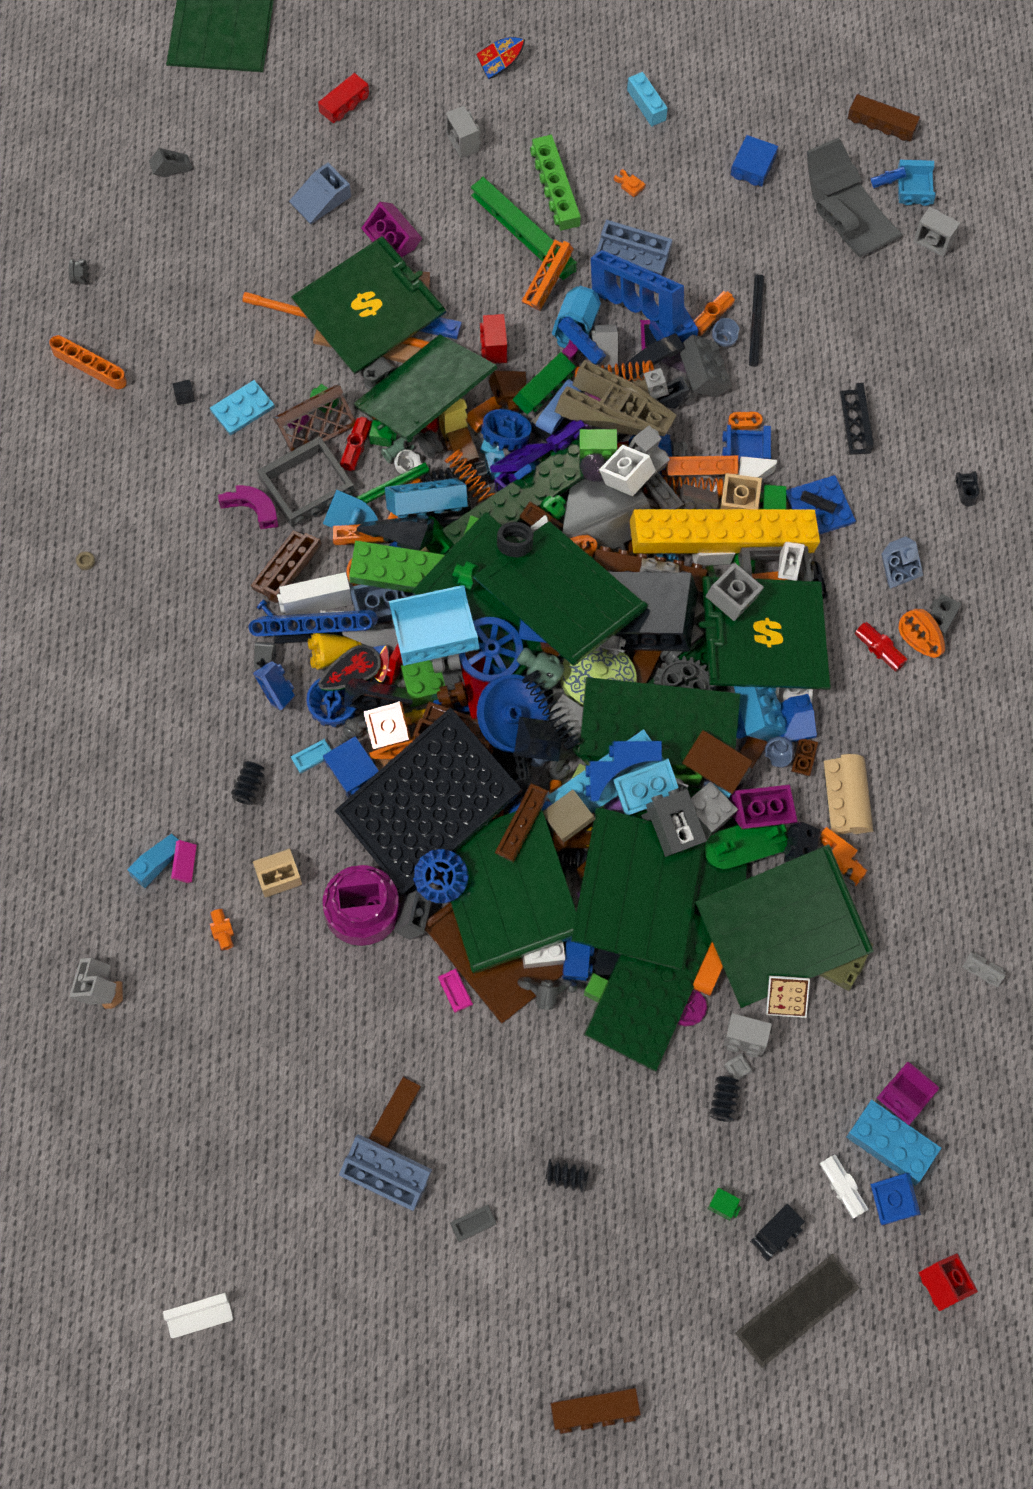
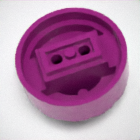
M358 865L347 867L331 878L323 894V911L328 928L338 939L351 945L366 946L383 940L395 928L400 910V899L395 884L386 873L372 866Z

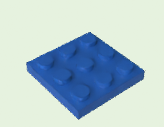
M835 475L786 490V499L791 510H815L819 535L855 524L856 522ZM803 491L810 492L819 497L822 495V498L837 503L833 515L819 508L815 509L814 506L801 501L800 497Z

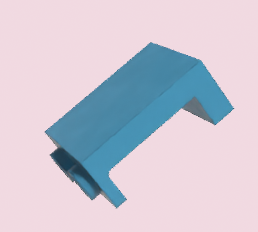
M900 160L898 168L904 166L907 177L898 179L899 203H904L905 205L921 204L923 206L933 204L936 193L933 192L934 161Z

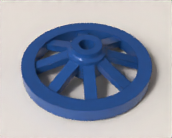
M484 617L473 621L475 631L483 643H479L481 652L467 660L465 652L458 654L464 670L473 678L483 682H491L498 677L512 675L519 666L517 658L523 650L522 640L518 639L519 634L510 623L496 617ZM492 625L489 639L480 629V626ZM498 627H501L509 634L497 641ZM513 639L515 652L501 648V645ZM489 645L494 647L493 651L488 649ZM499 654L514 658L513 663L508 669L505 667ZM485 657L486 660L482 673L471 666ZM494 658L501 673L489 675L491 661Z

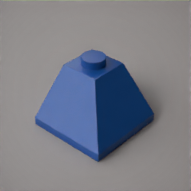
M809 694L790 697L780 703V710L786 722L785 728L787 732L780 737L787 738L790 742L817 737L814 709Z

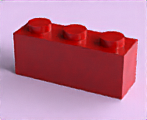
M353 73L318 102L319 112L332 123L341 120L349 110H354L360 101L368 98V83Z

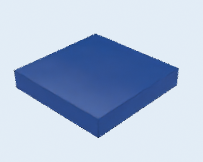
M910 1173L870 1184L881 1225L921 1215Z

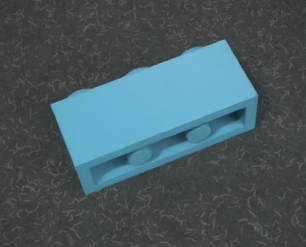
M641 72L629 77L627 91L651 127L666 121L668 108L645 74Z

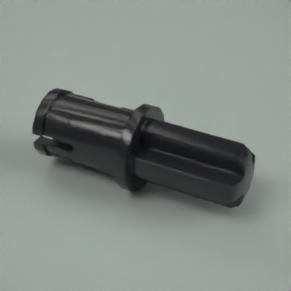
M803 491L800 497L801 501L814 506L815 509L819 508L832 515L837 506V503L822 498V495L819 497L807 491Z

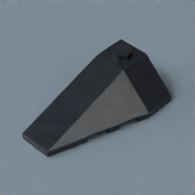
M426 515L369 521L360 524L356 531L372 537L382 536L384 537L383 541H395L399 547L421 551L433 540L435 520L430 519Z

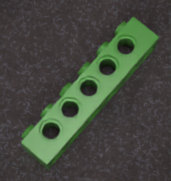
M547 135L532 139L530 153L536 159L534 161L536 170H540L539 179L541 184L545 185L544 194L546 198L549 197L550 211H554L553 219L555 225L559 226L560 231L579 227L581 216L553 136Z

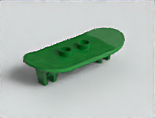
M785 824L741 829L738 825L721 830L711 835L706 841L705 856L711 865L718 869L726 870L784 852L787 846L788 830Z

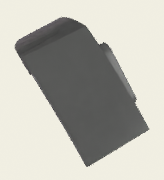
M839 138L807 151L809 179L817 212L839 233L841 238L859 257L902 236V233L880 211L859 183L862 180L858 170L852 164Z

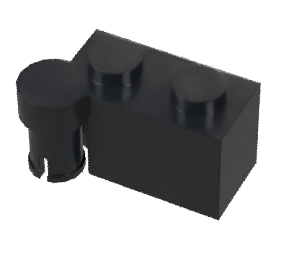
M786 1204L750 1242L762 1253L761 1256L768 1261L777 1251L780 1253L784 1251L789 1245L787 1240L791 1236L795 1239L803 1231L801 1226L805 1221Z

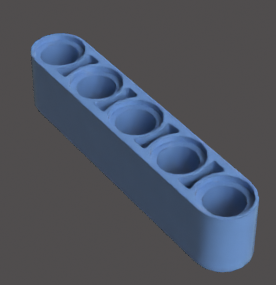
M569 379L543 410L535 425L551 435L565 418L554 411L566 386L581 393L583 392L573 386V381Z

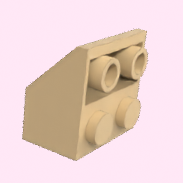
M290 849L253 861L265 898L302 885Z

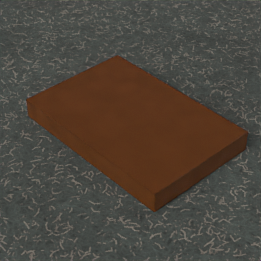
M702 730L682 764L732 795L753 761Z

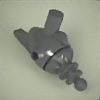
M363 710L356 717L348 718L345 721L344 735H341L342 739H339L340 743H338L337 747L355 736L358 738L364 735L363 729L367 727V723L363 716Z

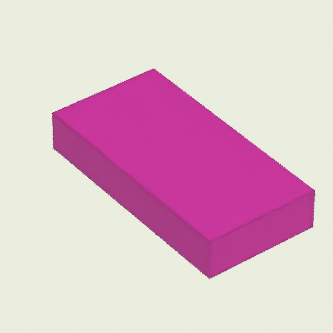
M182 840L176 841L171 879L185 883L192 882L197 845Z
M456 969L438 976V980L454 1013L473 1005Z

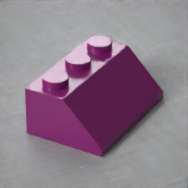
M379 202L361 228L372 242L383 236L401 258L413 251L422 239L393 203Z
M790 785L737 790L728 798L738 809L733 818L741 829L798 822Z

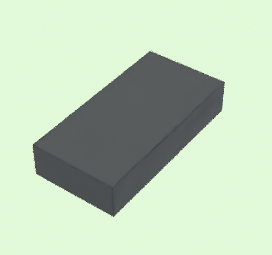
M486 1205L450 1222V1225L458 1242H461L497 1225L489 1206Z

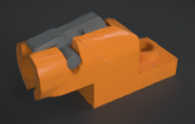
M826 827L819 837L821 843L824 846L829 844L833 848L832 852L844 881L857 886L868 871L857 860H853L858 850Z

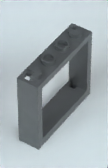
M320 436L257 470L260 481L291 527L299 523L302 525L306 519L317 517L324 509L329 508L336 490L348 495L355 493L354 484ZM323 452L344 485L292 513L270 479Z
M804 546L801 559V581H813L814 572L810 569L812 556L808 553V546ZM743 547L738 554L739 567L752 577L751 560H779L783 547Z

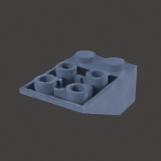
M328 162L309 177L290 199L289 203L312 224L351 197L350 184Z

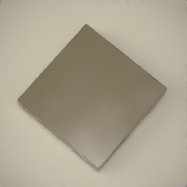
M573 789L543 811L546 820L563 843L595 820V817Z

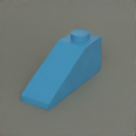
M170 834L143 853L127 869L130 876L142 887L146 888L174 859L176 841L178 839L173 834Z

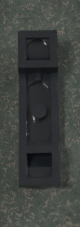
M675 333L660 339L632 357L625 364L626 379L629 380L630 378L629 362L632 364V377L636 379V361L639 363V375L643 373V361L646 363L648 360H651L654 366L667 356L672 358L684 350L685 347L678 335ZM621 368V369L619 370L618 376H620V377L623 378L622 368Z

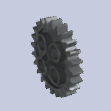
M676 656L674 662L668 659L667 664L662 663L661 668L657 669V674H655L653 679L655 680L653 684L699 688L711 691L716 686L709 685V672L705 671L707 665L699 666L700 660L694 663L693 657L686 661L685 656H683L681 661ZM667 680L674 681V684L669 683Z

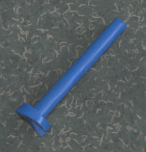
M263 599L257 606L258 610L262 608L268 616H274L265 606L267 602ZM275 621V624L280 628V624Z

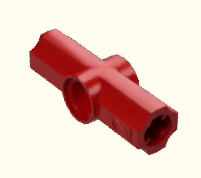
M357 418L353 430L347 438V445L340 461V466L345 470H355L360 455L364 451V445L372 426V422L367 418Z
M863 623L855 631V635L868 646L870 653L873 652L877 659L881 658L895 672L907 662L908 659L894 647L892 640L887 635L878 633L869 623Z

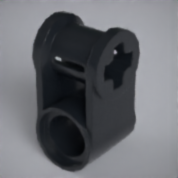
M976 471L967 474L957 472L955 480L960 501L964 506H973L979 495Z

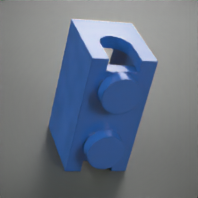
M571 939L565 941V962L563 964L562 979L586 981L588 976L592 975V964H589V958L593 956L594 947L571 942Z

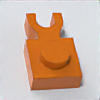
M623 169L620 170V175L623 177L614 176V181L621 183V188L633 197L645 188L644 182L633 174L629 177Z

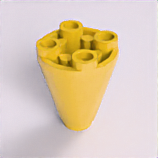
M313 633L311 639H308V648L312 650V657L310 658L311 668H316L317 670L328 668L342 654L355 646L361 645V643L349 637Z

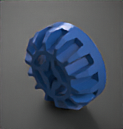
M497 409L488 412L484 416L481 433L491 447L498 446L499 450L507 448L508 452L513 449H520L528 443L531 424L527 418L515 411Z
M319 678L311 685L307 693V706L312 718L315 721H319L323 726L327 724L336 727L337 724L341 723L345 725V721L348 718L355 717L357 708L342 705L340 695L345 698V689L335 691L321 690L319 688L321 678ZM320 705H325L328 716L322 712ZM341 708H346L343 714L335 717L336 712H339Z
M438 849L429 851V853L420 858L414 868L413 880L417 891L426 900L431 902L448 903L454 901L462 895L468 884L469 874L465 862L459 855L449 850ZM436 862L446 863L450 867L448 869L440 867ZM430 867L432 870L430 874L431 880L427 882L426 871ZM452 870V872H453V880H452V882L450 883L449 881H450V879H451V874H450L449 871ZM438 871L440 873H445V875L443 876V881L439 879L437 880V877L439 876ZM431 883L441 885L443 890L433 889L429 885Z

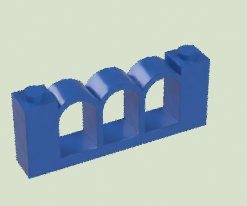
M604 250L591 257L592 290L600 298L608 299L613 304L623 302L631 312L637 313L642 311L649 320H659L660 325L671 330L684 323V285ZM616 275L620 276L621 289L617 284ZM635 283L639 285L640 298L636 293ZM654 292L659 294V306L655 302Z

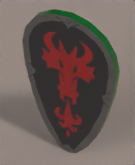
M358 645L349 649L326 669L319 681V688L324 691L345 689V685L352 678L359 677L363 678L364 681L373 678L381 667V659L378 652L367 645Z

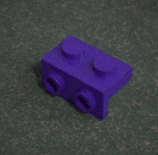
M582 420L578 422L572 421L548 437L546 441L551 443L555 453L564 450L574 440H580V429H586L585 424Z

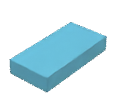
M325 739L294 754L291 756V759L301 774L324 761L323 755L330 752L331 749Z

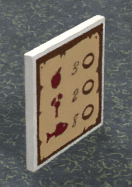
M769 976L766 1015L806 1018L810 978Z

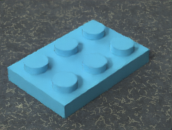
M255 380L210 407V411L231 436L275 408V405Z
M668 758L612 778L624 814L626 815L647 809L646 804L652 802V797L660 794L663 797L669 796V791L678 788Z

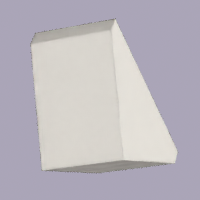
M785 542L779 557L778 578L797 581L804 544Z

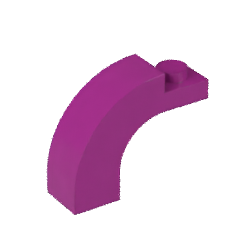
M237 485L235 486L236 492L218 494L221 509L238 506L249 507L258 515L260 530L278 527L274 504L261 490L251 486Z

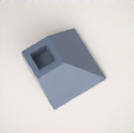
M905 536L890 542L882 552L881 556L890 589L923 576L917 544L912 539Z

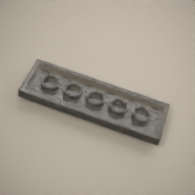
M831 1254L736 1331L735 1335L758 1365L763 1368L857 1291L859 1286L834 1255Z

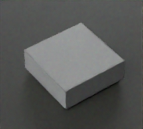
M742 1054L724 1064L731 1077L738 1080L752 1072Z

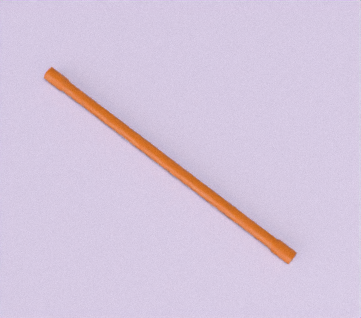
M248 292L243 294L242 301L244 303L307 318L297 306L267 299ZM410 337L401 344L422 349L429 342Z

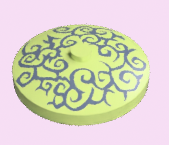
M600 648V652L593 651L575 666L564 659L563 666L565 670L560 681L567 697L583 707L586 677L637 682L634 665L625 653L619 652L617 656L608 654V650Z

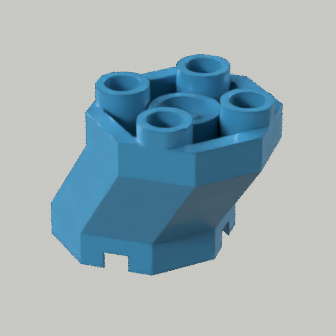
M579 286L567 292L552 331L560 347L565 348L570 340L558 327L561 320L565 317L570 316L573 318L574 322L588 336L590 335L601 305L599 296L594 290Z

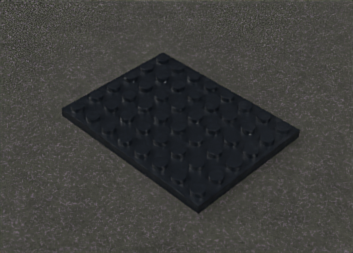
M450 707L334 811L384 873L390 877L401 894L405 896L416 887L413 880L414 868L422 856L429 853V851L438 849L455 852L521 794L523 790ZM430 867L426 871V877L432 872Z

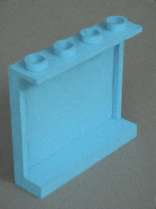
M464 585L389 601L403 666L479 649L478 636L474 628Z

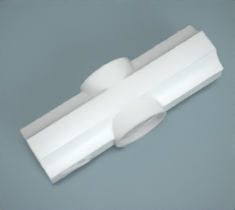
M836 1155L827 1158L819 1164L830 1181L831 1189L835 1190L837 1199L842 1201L852 1219L869 1210L857 1191L858 1187L849 1173H846Z

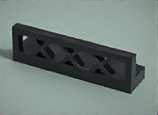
M856 383L854 390L840 391L849 455L870 454L874 445L864 383ZM845 395H854L855 401L850 404L845 400ZM850 409L857 412L858 416L854 420L847 414ZM853 424L860 428V432L857 435L850 431ZM857 440L862 444L863 449L853 450L852 444Z

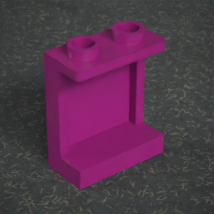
M906 1062L878 1095L877 1099L906 1124L910 1125L939 1090V1087L910 1062Z

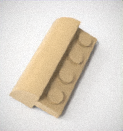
M856 754L841 755V758L825 760L824 768L831 831L837 835L852 832L853 834L873 832L865 758Z

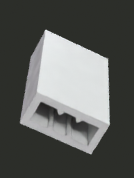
M346 572L279 587L281 594L277 595L281 614L285 613V615L310 614L320 612V610H329L352 604Z

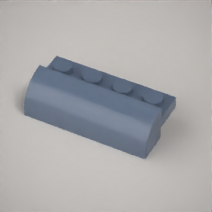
M606 220L595 254L604 250L662 276L670 255L672 239Z
M357 1134L350 1152L345 1158L339 1176L414 1211L425 1191L432 1169Z

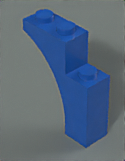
M612 741V745H609V757H612V761H589V765L585 766V776L589 777V785L585 787L586 797H589V801H599L607 783L623 769L641 762L662 761L661 741Z

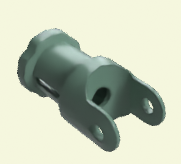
M401 437L394 441V444L387 449L383 448L381 453L390 464L400 451L405 449L412 450L414 445L404 449L403 444L406 440Z

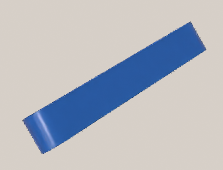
M372 610L262 616L250 622L249 631L254 636L360 631L373 627L377 623L378 617ZM364 616L369 618V624L365 623ZM346 617L350 618L351 625L347 624ZM328 618L332 619L333 626L328 623ZM311 619L315 621L316 627L311 625ZM293 620L297 622L298 628L293 626ZM275 621L280 624V629L275 626ZM258 622L262 625V630L258 628Z

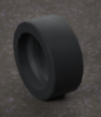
M506 523L498 530L497 547L501 553L507 556L522 557L532 550L533 531L523 523ZM518 536L525 539V541L512 543L505 540V538Z

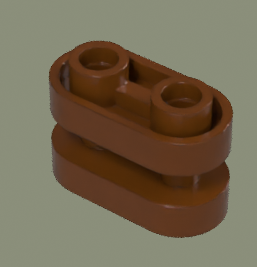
M462 681L454 683L455 689L450 690L448 685L439 687L440 691H437V697L442 706L455 709L454 703L457 702L462 707L468 706L466 688Z

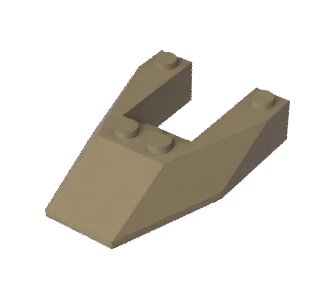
M586 360L579 367L573 386L600 398L601 401L566 386L554 411L570 420L577 422L582 420L585 424L604 429H617V432L628 435H638L650 425L652 429L658 431L660 436H665L677 416L634 383Z

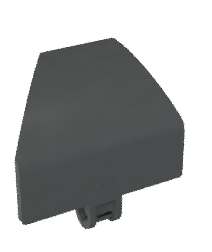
M597 469L570 488L563 533L568 538L590 535L597 541V549H600V546L611 547L613 552H618L619 549L625 550L623 543L632 539L630 529L631 515L634 509H650L649 502L641 489L631 496L607 486L599 469Z

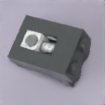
M677 788L669 791V796L663 797L660 794L652 797V802L646 804L647 813L641 815L644 820H652L665 857L707 841L687 789L680 791ZM679 831H680V832L683 834V836H684V839H683V840L680 839V837H679Z

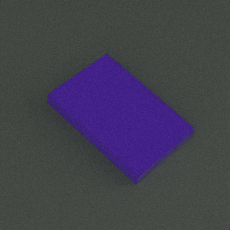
M551 443L523 445L522 448L516 449L490 466L491 472L518 471L552 450Z

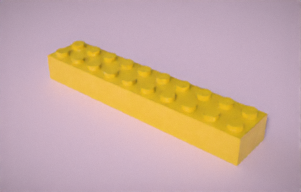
M634 509L630 518L633 553H739L743 547H783L785 542L804 544L808 546V553H814L820 543L815 510Z

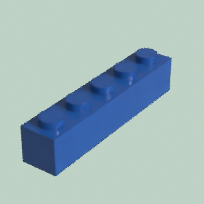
M568 316L561 320L558 325L561 331L593 364H600L606 357L603 350L589 338L588 334L574 322L573 318Z

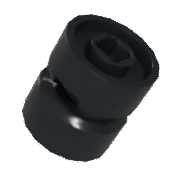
M484 460L474 461L467 473L473 470H477V472L470 480L480 475L481 479L477 484L483 481L488 483V474ZM465 463L461 468L469 465V463ZM467 467V468L463 469L462 471H460L461 475H462L469 467ZM473 473L464 477L462 479L463 483H465ZM478 478L467 484L466 487H471Z

